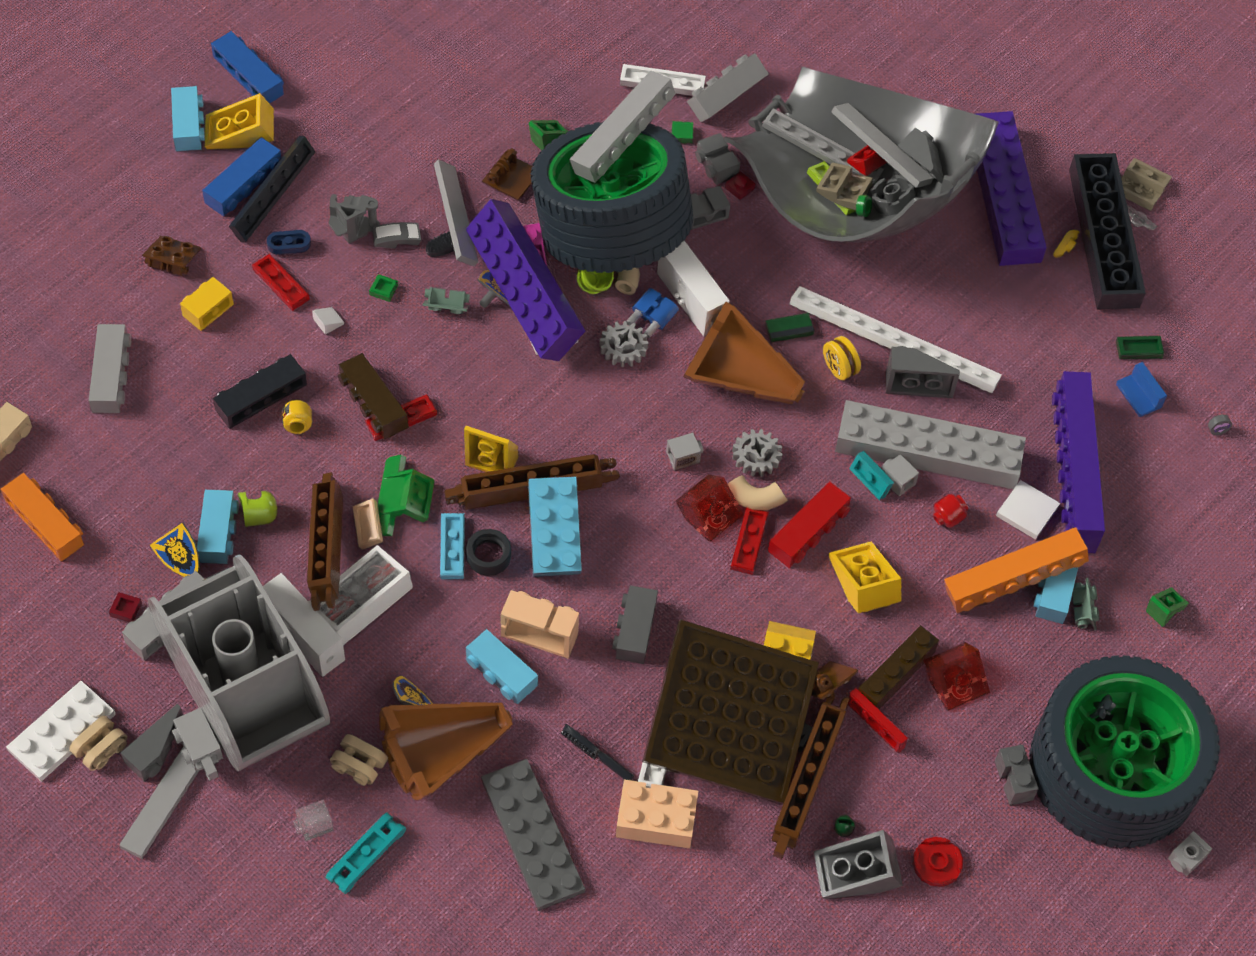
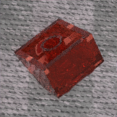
M708 474L675 501L685 520L710 542L744 515L726 480L721 476Z
M964 642L924 660L929 681L946 710H952L990 693L979 649Z

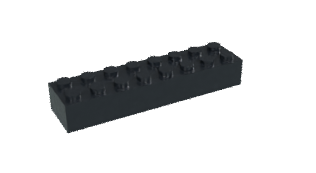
M1116 153L1074 154L1069 173L1097 310L1140 308L1146 292Z

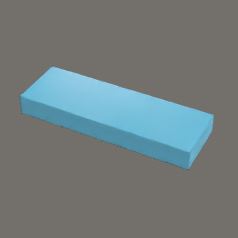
M441 513L440 579H464L465 513Z

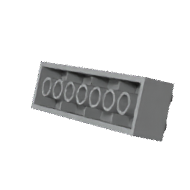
M846 400L835 452L857 456L858 453L865 451L872 460L886 462L890 458L894 459L901 454L915 469L1014 489L1020 477L1026 437Z

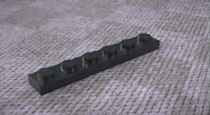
M299 136L229 225V228L240 242H247L315 154V150L305 136Z

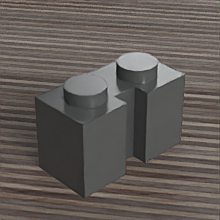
M721 133L698 141L697 151H695L697 161L703 164L707 176L712 178L716 185L730 180L739 173L740 162L734 153L729 151L728 144L724 141L725 139Z
M720 186L707 188L702 192V195H697V193L691 194L694 215L691 230L729 218L730 203Z
M1023 744L999 749L995 764L1000 779L1007 778L1004 791L1009 806L1033 801L1038 791V786Z

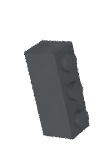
M630 585L628 594H623L621 607L625 608L624 615L619 614L617 628L621 630L619 636H614L612 647L613 650H616V659L644 664L658 590Z

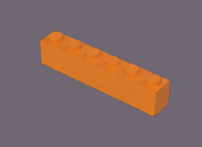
M1075 527L944 579L946 592L957 613L969 611L982 603L992 602L1000 596L1015 593L1020 588L1035 585L1043 579L1058 576L1063 571L1082 566L1089 561L1088 548Z

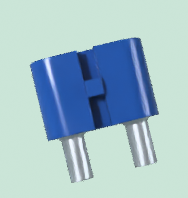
M648 288L632 307L634 313L627 320V324L631 326L640 317L645 321L649 320L651 325L644 334H647V337L650 338L657 329L663 330L679 311V308L667 297L663 298L659 292Z

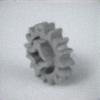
M624 321L623 325L615 322L614 328L608 325L607 332L602 331V338H600L601 354H605L606 361L612 359V365L620 362L621 367H624L625 363L633 366L634 360L640 363L641 356L645 357L646 350H648L647 334H642L643 328L635 329V323L627 326V321Z
M751 429L750 435L743 432L742 438H736V442L733 444L732 459L737 461V468L743 466L744 474L749 470L751 471V476L754 477L755 473L759 472V475L763 477L764 471L771 474L773 468H778L779 461L782 458V445H778V438L771 439V432L764 435L763 429H760L759 433H755L754 429Z

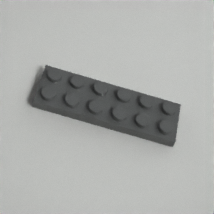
M525 759L481 776L483 786L537 910L540 911L585 893V887L528 760Z

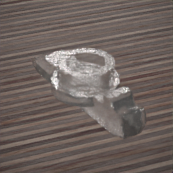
M1127 206L1129 216H1131V223L1134 226L1141 227L1143 225L1151 230L1157 228V225L1150 221L1144 213Z

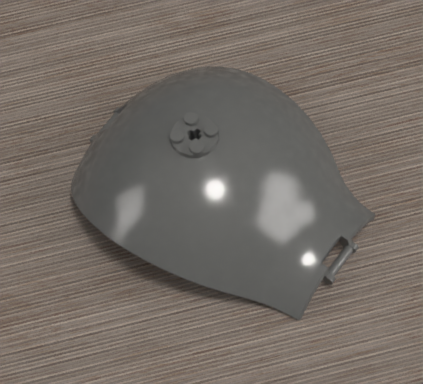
M802 67L795 87L786 103H784L780 95H776L763 111L756 117L749 119V125L755 128L756 132L742 137H725L724 141L735 146L743 153L752 166L760 186L769 201L791 224L817 238L829 241L863 242L879 240L903 233L925 222L949 204L966 186L982 163L994 138L999 121ZM849 103L897 146L915 127L921 132L926 130L934 138L932 142L938 149L944 176L943 182L941 184L933 178L931 184L916 188L887 162L881 166L884 169L883 173L867 193L872 200V209L869 216L860 217L856 211L845 215L834 202L816 192L818 185L807 174L809 167L824 162V160L762 127V122L773 108L777 109L779 107L781 113L857 153L866 147L867 144L832 113L834 106Z

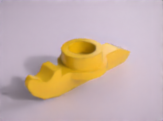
M1078 230L1067 232L1053 253V256L1058 258L1065 251L1069 253L1076 244L1075 240L1080 232Z

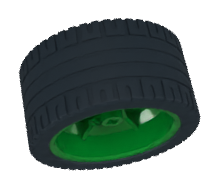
M603 122L587 124L584 127L580 126L575 128V130H570L566 134L560 135L558 139H554L551 141V144L549 143L545 146V149L536 157L531 169V182L543 242L549 253L563 264L570 265V267L575 269L587 270L588 272L596 271L597 273H613V271L622 272L623 270H632V268L637 269L643 265L647 266L653 261L656 262L661 257H666L668 253H672L690 233L694 215L684 148L673 134L651 123L641 131L632 144L625 149L596 183L576 175L570 158Z
M1116 655L1111 656V658H1108V656L1101 657L1100 660L1094 659L1090 663L1082 664L1080 668L1077 667L1067 674L1058 684L1057 688H1055L1034 733L1030 746L1029 763L1038 786V797H1041V802L1048 808L1047 811L1052 816L1054 815L1060 824L1062 823L1067 830H1072L1073 834L1084 837L1083 839L1089 842L1091 840L1095 844H1105L1107 847L1135 848V846L1150 845L1156 843L1157 840L1160 841L1166 838L1167 835H1171L1188 818L1216 771V765L1219 761L1218 755L1220 753V746L1218 745L1220 737L1217 735L1219 732L1218 727L1215 725L1216 720L1214 715L1211 714L1209 705H1206L1204 697L1199 695V691L1192 687L1187 679L1184 680L1182 675L1173 672V669L1162 666L1163 664L1154 663L1152 660L1146 658L1144 660L1136 656L1132 658L1127 655L1122 657ZM1110 694L1112 702L1116 705L1110 711V715H1113L1111 722L1106 720L1097 722L1095 719L1100 717L1099 715L1091 719L1089 715L1096 710L1093 702H1101L1104 696ZM1140 722L1145 724L1152 731L1144 730L1141 732ZM1099 733H1104L1108 738L1101 737ZM1077 741L1085 748V750L1078 754ZM1142 743H1147L1150 748L1144 747ZM1166 759L1167 766L1164 775L1156 763ZM1115 771L1122 772L1124 774V777L1119 776L1118 774H1116ZM1133 784L1136 787H1138L1141 790V792L1131 791Z

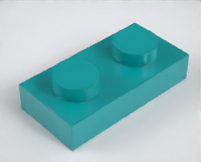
M865 451L857 454L849 468L878 500L885 498L894 484L890 477Z

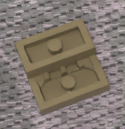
M1134 158L1121 178L1125 198L1151 211L1163 194L1172 176Z
M831 163L817 186L816 192L836 204L856 210L858 197L860 195H867L873 185V178L852 174L851 166Z

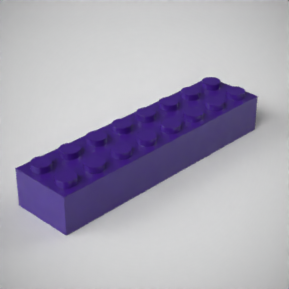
M1013 111L977 113L976 115L999 121L991 145L977 169L999 266L1042 263L1047 247Z
M490 199L469 224L466 231L509 302L511 309L541 359L560 361L585 333V329L511 205L507 202Z
M1064 371L1061 380L1057 381L1056 392H1053L1052 405L1056 406L1054 425H1057L1058 431L1055 433V443L1059 444L1057 463L1061 465V470L1058 473V482L1062 483L1060 503H1064L1061 520L1062 523H1065L1066 530L1064 532L1076 527L1088 548V553L1095 554L1104 535L1105 524L1091 372Z

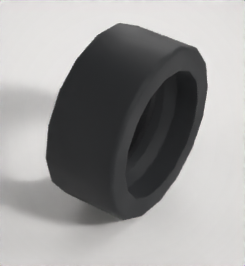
M482 529L474 533L468 540L466 546L467 562L471 569L478 574L485 576L497 575L509 566L511 545L507 536L502 532L494 529ZM483 543H495L502 548L503 554L500 559L494 562H484L476 558L475 550Z

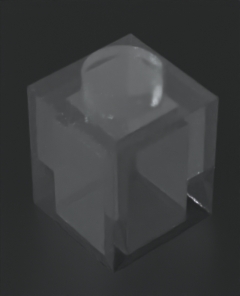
M324 799L295 810L296 819L293 820V824L297 834L302 833L305 841L334 831Z

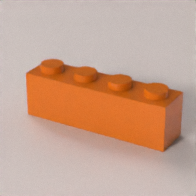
M22 473L1 488L4 500L62 562L84 546L81 537L83 532L76 523L72 525L68 521L69 517L62 508L57 509L54 506L55 502L48 493L43 494L40 491L41 487L34 478L29 479L25 473Z

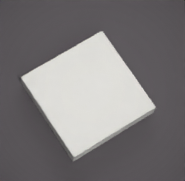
M1020 480L998 510L996 516L1036 540L1058 509L1060 503Z

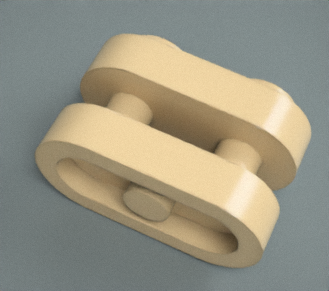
M102 716L72 742L69 750L77 758L85 756L83 764L90 771L100 770L107 764L108 759L112 755L121 752L126 747L127 735L120 728L112 730L114 723L107 716Z
M346 734L340 743L345 751L336 750L330 758L332 768L340 774L347 773L351 775L357 783L363 786L373 784L378 776L373 768H383L388 757L378 748L353 735ZM354 755L355 757H357V758H359V759L365 761V763L359 761L358 759H356V758H354V757H352V756Z

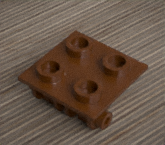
M510 148V150L507 149L484 177L482 183L519 200L532 184V166L517 159V151Z
M160 236L142 256L145 257V264H148V267L162 271L166 269L169 273L172 271L173 274L183 276L189 272V267L186 265L201 250V247L190 242L175 240L169 236Z
M829 661L817 671L811 696L822 700L830 697L834 690L842 684L849 682L858 670Z

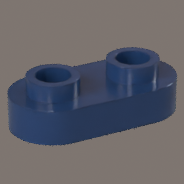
M304 230L273 232L266 240L268 250L276 255L302 253L311 247V237Z

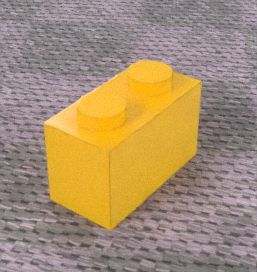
M214 277L207 282H203L195 292L187 295L180 303L183 317L200 331L234 305L232 292Z

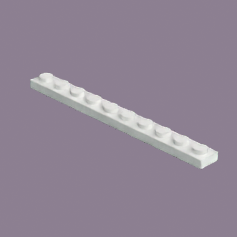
M801 286L791 297L790 305L854 332L861 337L870 339L879 345L890 349L892 346H905L926 353L960 370L958 379L970 383L990 393H993L1002 374Z

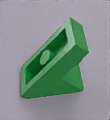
M530 120L529 122L531 140L541 151L549 143L551 144V141L558 139L560 135L568 132L557 120Z
M1171 587L1153 595L1150 598L1146 612L1163 627L1174 614L1184 610L1189 603Z

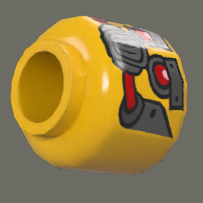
M294 400L285 404L282 409L284 429L293 434H301L309 430L312 425V410L306 402Z

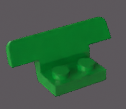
M403 455L391 456L385 462L378 499L382 536H393L396 516L405 514L422 523L427 521L429 517L435 480L414 469L404 471L407 457Z

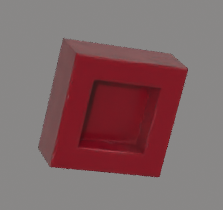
M740 171L725 183V189L741 200L755 189L756 184Z
M118 592L110 608L109 615L110 617L130 623L134 621L142 601L140 598Z

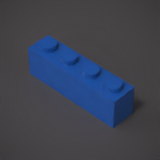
M230 31L211 43L213 57L252 96L261 94L270 104L284 95V82L280 75L274 74L265 61L262 62L256 52L245 45L241 37H237Z
M261 137L202 190L204 203L223 217L230 211H233L238 203L250 196L252 191L264 182L281 160V150Z

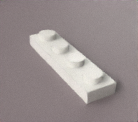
M623 64L620 78L621 86L636 87L651 70L670 78L674 91L677 94L692 96L691 93L702 86L704 89L706 76Z

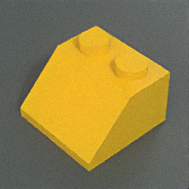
M769 621L764 645L810 660L816 631Z

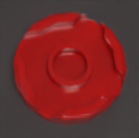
M936 836L927 838L918 845L913 854L912 865L916 875L930 886L942 887L950 885L957 880L963 869V857L960 849L957 846L955 847L946 838Z

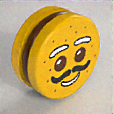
M839 336L824 344V359L836 378L846 380L860 372V357L849 339Z

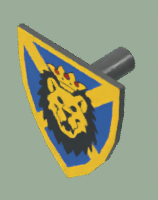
M483 271L477 281L489 289V291L479 302L480 305L486 308L496 296L509 305L490 271Z
M181 523L150 544L158 558L173 572L183 577L190 576L195 571L199 573L200 564L197 546L184 523Z
M399 676L393 682L394 693L401 705L433 704L418 687L405 677Z

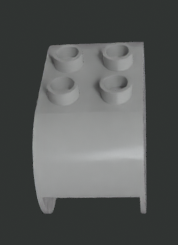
M239 554L233 558L234 566L161 602H158L155 597L148 599L154 623L178 673L198 708L202 709L224 754L237 771L330 724V716L325 699L305 656L246 559Z

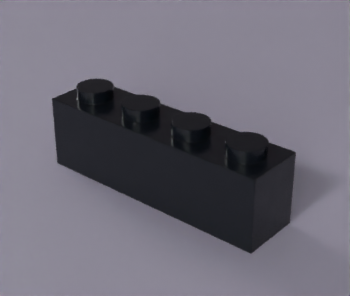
M291 354L279 358L267 368H262L251 377L240 380L228 390L219 392L213 397L215 411L228 428L231 429L306 386V373Z

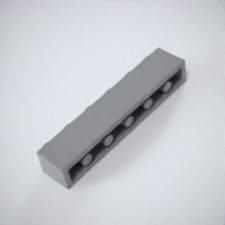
M650 70L570 158L575 174L596 183L625 149L632 144L641 131L659 114L661 109L672 100L675 91L671 79Z

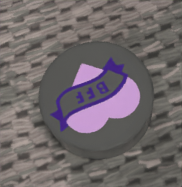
M1227 415L1215 416L1208 423V428L1213 435L1224 434L1232 427V422Z

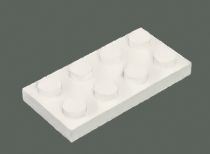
M79 681L7 745L6 748L8 752L42 782L72 754L69 750L70 745L84 730L98 718L107 716L111 719L116 714L95 692L82 681Z

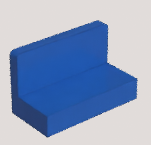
M1143 362L1134 366L1131 375L1118 380L1116 383L1139 417L1162 408L1167 397Z

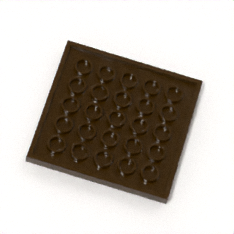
M681 619L678 622L642 762L783 805L787 796L819 662Z

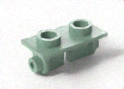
M434 287L425 289L424 297H427L428 300L424 301L423 306H428L429 310L441 311V308L450 309L451 313L463 314V311L467 312L470 305H465L470 300V294H466V291L450 290L449 298L445 297L446 289Z
M1085 578L1086 584L1075 583L1072 592L1074 606L1083 605L1074 608L1075 624L1080 629H1085L1087 625L1092 624L1094 630H1097L1096 621L1100 620L1098 607L1094 606V600L1098 599L1095 585L1091 586L1089 579Z

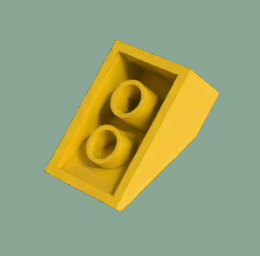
M261 94L206 114V149L250 148L261 137L268 142L274 141V108Z
M465 426L466 466L484 472L513 468L518 459V445L508 439Z
M872 541L829 553L830 561L846 597L857 613L868 612L876 608L901 602V578Z

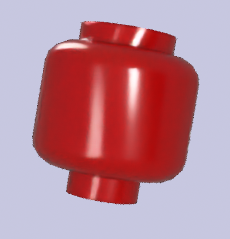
M948 494L934 504L935 513L933 518L939 526L944 525L947 528H953L966 519L968 506L960 495Z

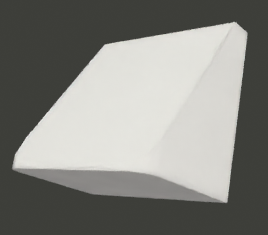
M332 307L312 311L313 320L325 335L344 325V321Z

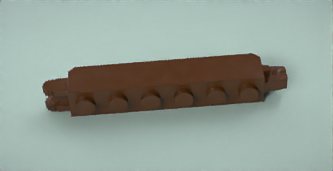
M592 454L465 475L461 478V484L455 485L454 488L446 489L444 493L447 505H464L465 510L529 500V479L576 477L577 491L600 488L602 483L616 481L619 479L620 474L617 470L602 472L603 470L613 469L617 465L616 459H599L597 455Z
M332 472L324 473L321 483L312 484L307 584L311 593L313 611H319L321 602L325 601L329 609L334 608L335 600L339 599L343 494L339 483L333 478Z
M833 692L821 706L773 831L772 841L777 843L773 856L782 860L787 847L791 849L796 847L843 724L850 699L844 696L840 703V708L831 705L835 699V693Z

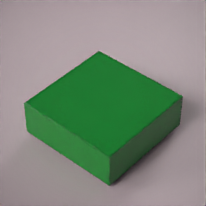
M672 121V134L680 143L693 142V122Z
M378 274L369 290V295L390 302L399 286L398 281Z

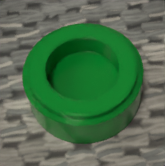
M860 195L856 203V213L860 217H868L872 209L871 197L869 195Z

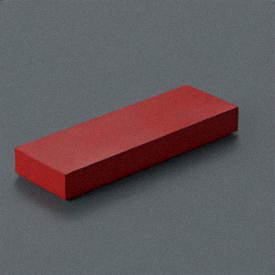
M270 253L252 264V269L292 311L310 300V295Z
M427 394L400 405L407 414L408 427L437 415V410ZM370 418L365 420L366 426L374 440L382 439L383 437L380 432L376 433L371 426L372 420Z
M746 508L730 570L753 575L769 512Z
M857 688L852 690L849 694L848 705L896 752H901L905 748L908 737Z

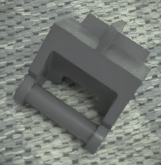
M332 194L330 197V219L328 224L337 236L343 235L348 244L368 235V232H372L374 226L380 225V222L377 220L376 211L378 201L375 198L364 195L360 197L349 195V197H344L342 203H337L336 194ZM367 210H368V217L364 216V214H366V211H367Z

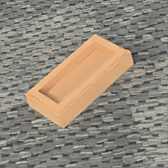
M370 499L353 506L358 546L363 550L382 543L383 537L377 501Z

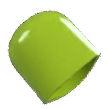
M579 270L577 274L579 287L588 294H597L609 289L614 279V272L597 273L596 271Z
M261 491L262 496L259 499H248L246 492L238 493V498L243 508L245 527L269 524L275 520L277 516V503L272 493Z

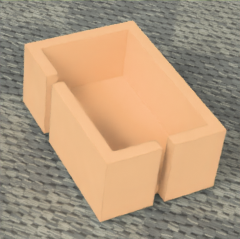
M511 590L501 612V636L569 659L578 636L579 612L568 606H558L557 608L547 599H537L525 592Z
M624 780L616 837L690 848L698 791L651 784V788H646V783Z

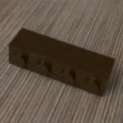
M363 353L338 364L340 371L338 379L343 387L347 386L351 399L359 403L363 416L365 418L369 417L372 420L371 426L376 433L380 432L385 440L409 428L406 412Z
M920 625L858 690L874 706L880 709L935 653L939 639Z

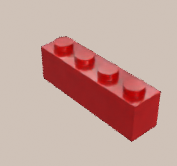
M829 481L770 540L768 552L788 568L795 562L797 564L800 563L805 557L806 551L810 547L812 549L815 548L820 542L821 536L824 533H830L839 518L843 519L847 516L851 509L849 507L851 497Z

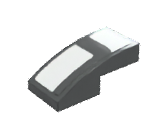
M388 223L372 228L375 247L395 249L398 244L419 246L421 242L418 223Z

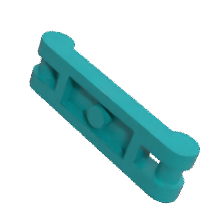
M386 812L329 870L326 879L331 883L335 882L339 886V890L347 894L396 840L403 836L406 827L401 823L397 824L393 821V816ZM385 828L390 830V832L387 835L384 832H382V830ZM345 869L350 872L346 878L341 875Z

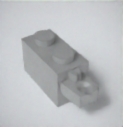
M198 708L174 719L175 729L172 730L177 744L182 742L185 748L181 752L187 765L192 763L195 771L203 769L209 781L217 778L218 774L214 764L219 762L218 760L223 759V756L202 709Z

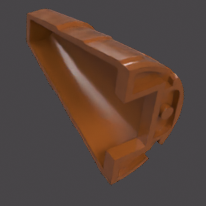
M725 302L683 376L692 382L724 388L727 391L750 394L754 398L786 404H793L794 401L798 403L805 392L801 389L805 381L780 352L777 353L761 333L756 331L736 307L728 302Z
M492 702L390 705L389 707L381 708L379 714V729L381 731L384 730L385 733L384 740L381 742L384 753L388 757V764L400 787L406 794L411 792L413 794L411 795L412 799L414 800L423 799L434 793L454 774L459 773L476 756L482 755L513 725L512 716L505 709L503 703Z

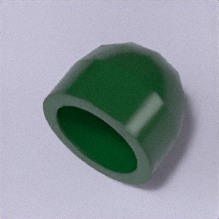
M847 815L838 817L834 824L836 834L841 837L850 836L855 828L854 820Z

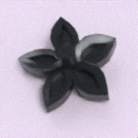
M1110 694L1104 696L1101 702H1093L1096 710L1089 717L1092 719L1099 715L1104 719L1106 715L1109 716L1111 714L1110 711L1116 705L1112 702Z

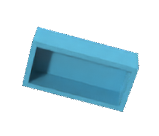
M576 477L529 479L533 577L581 574Z

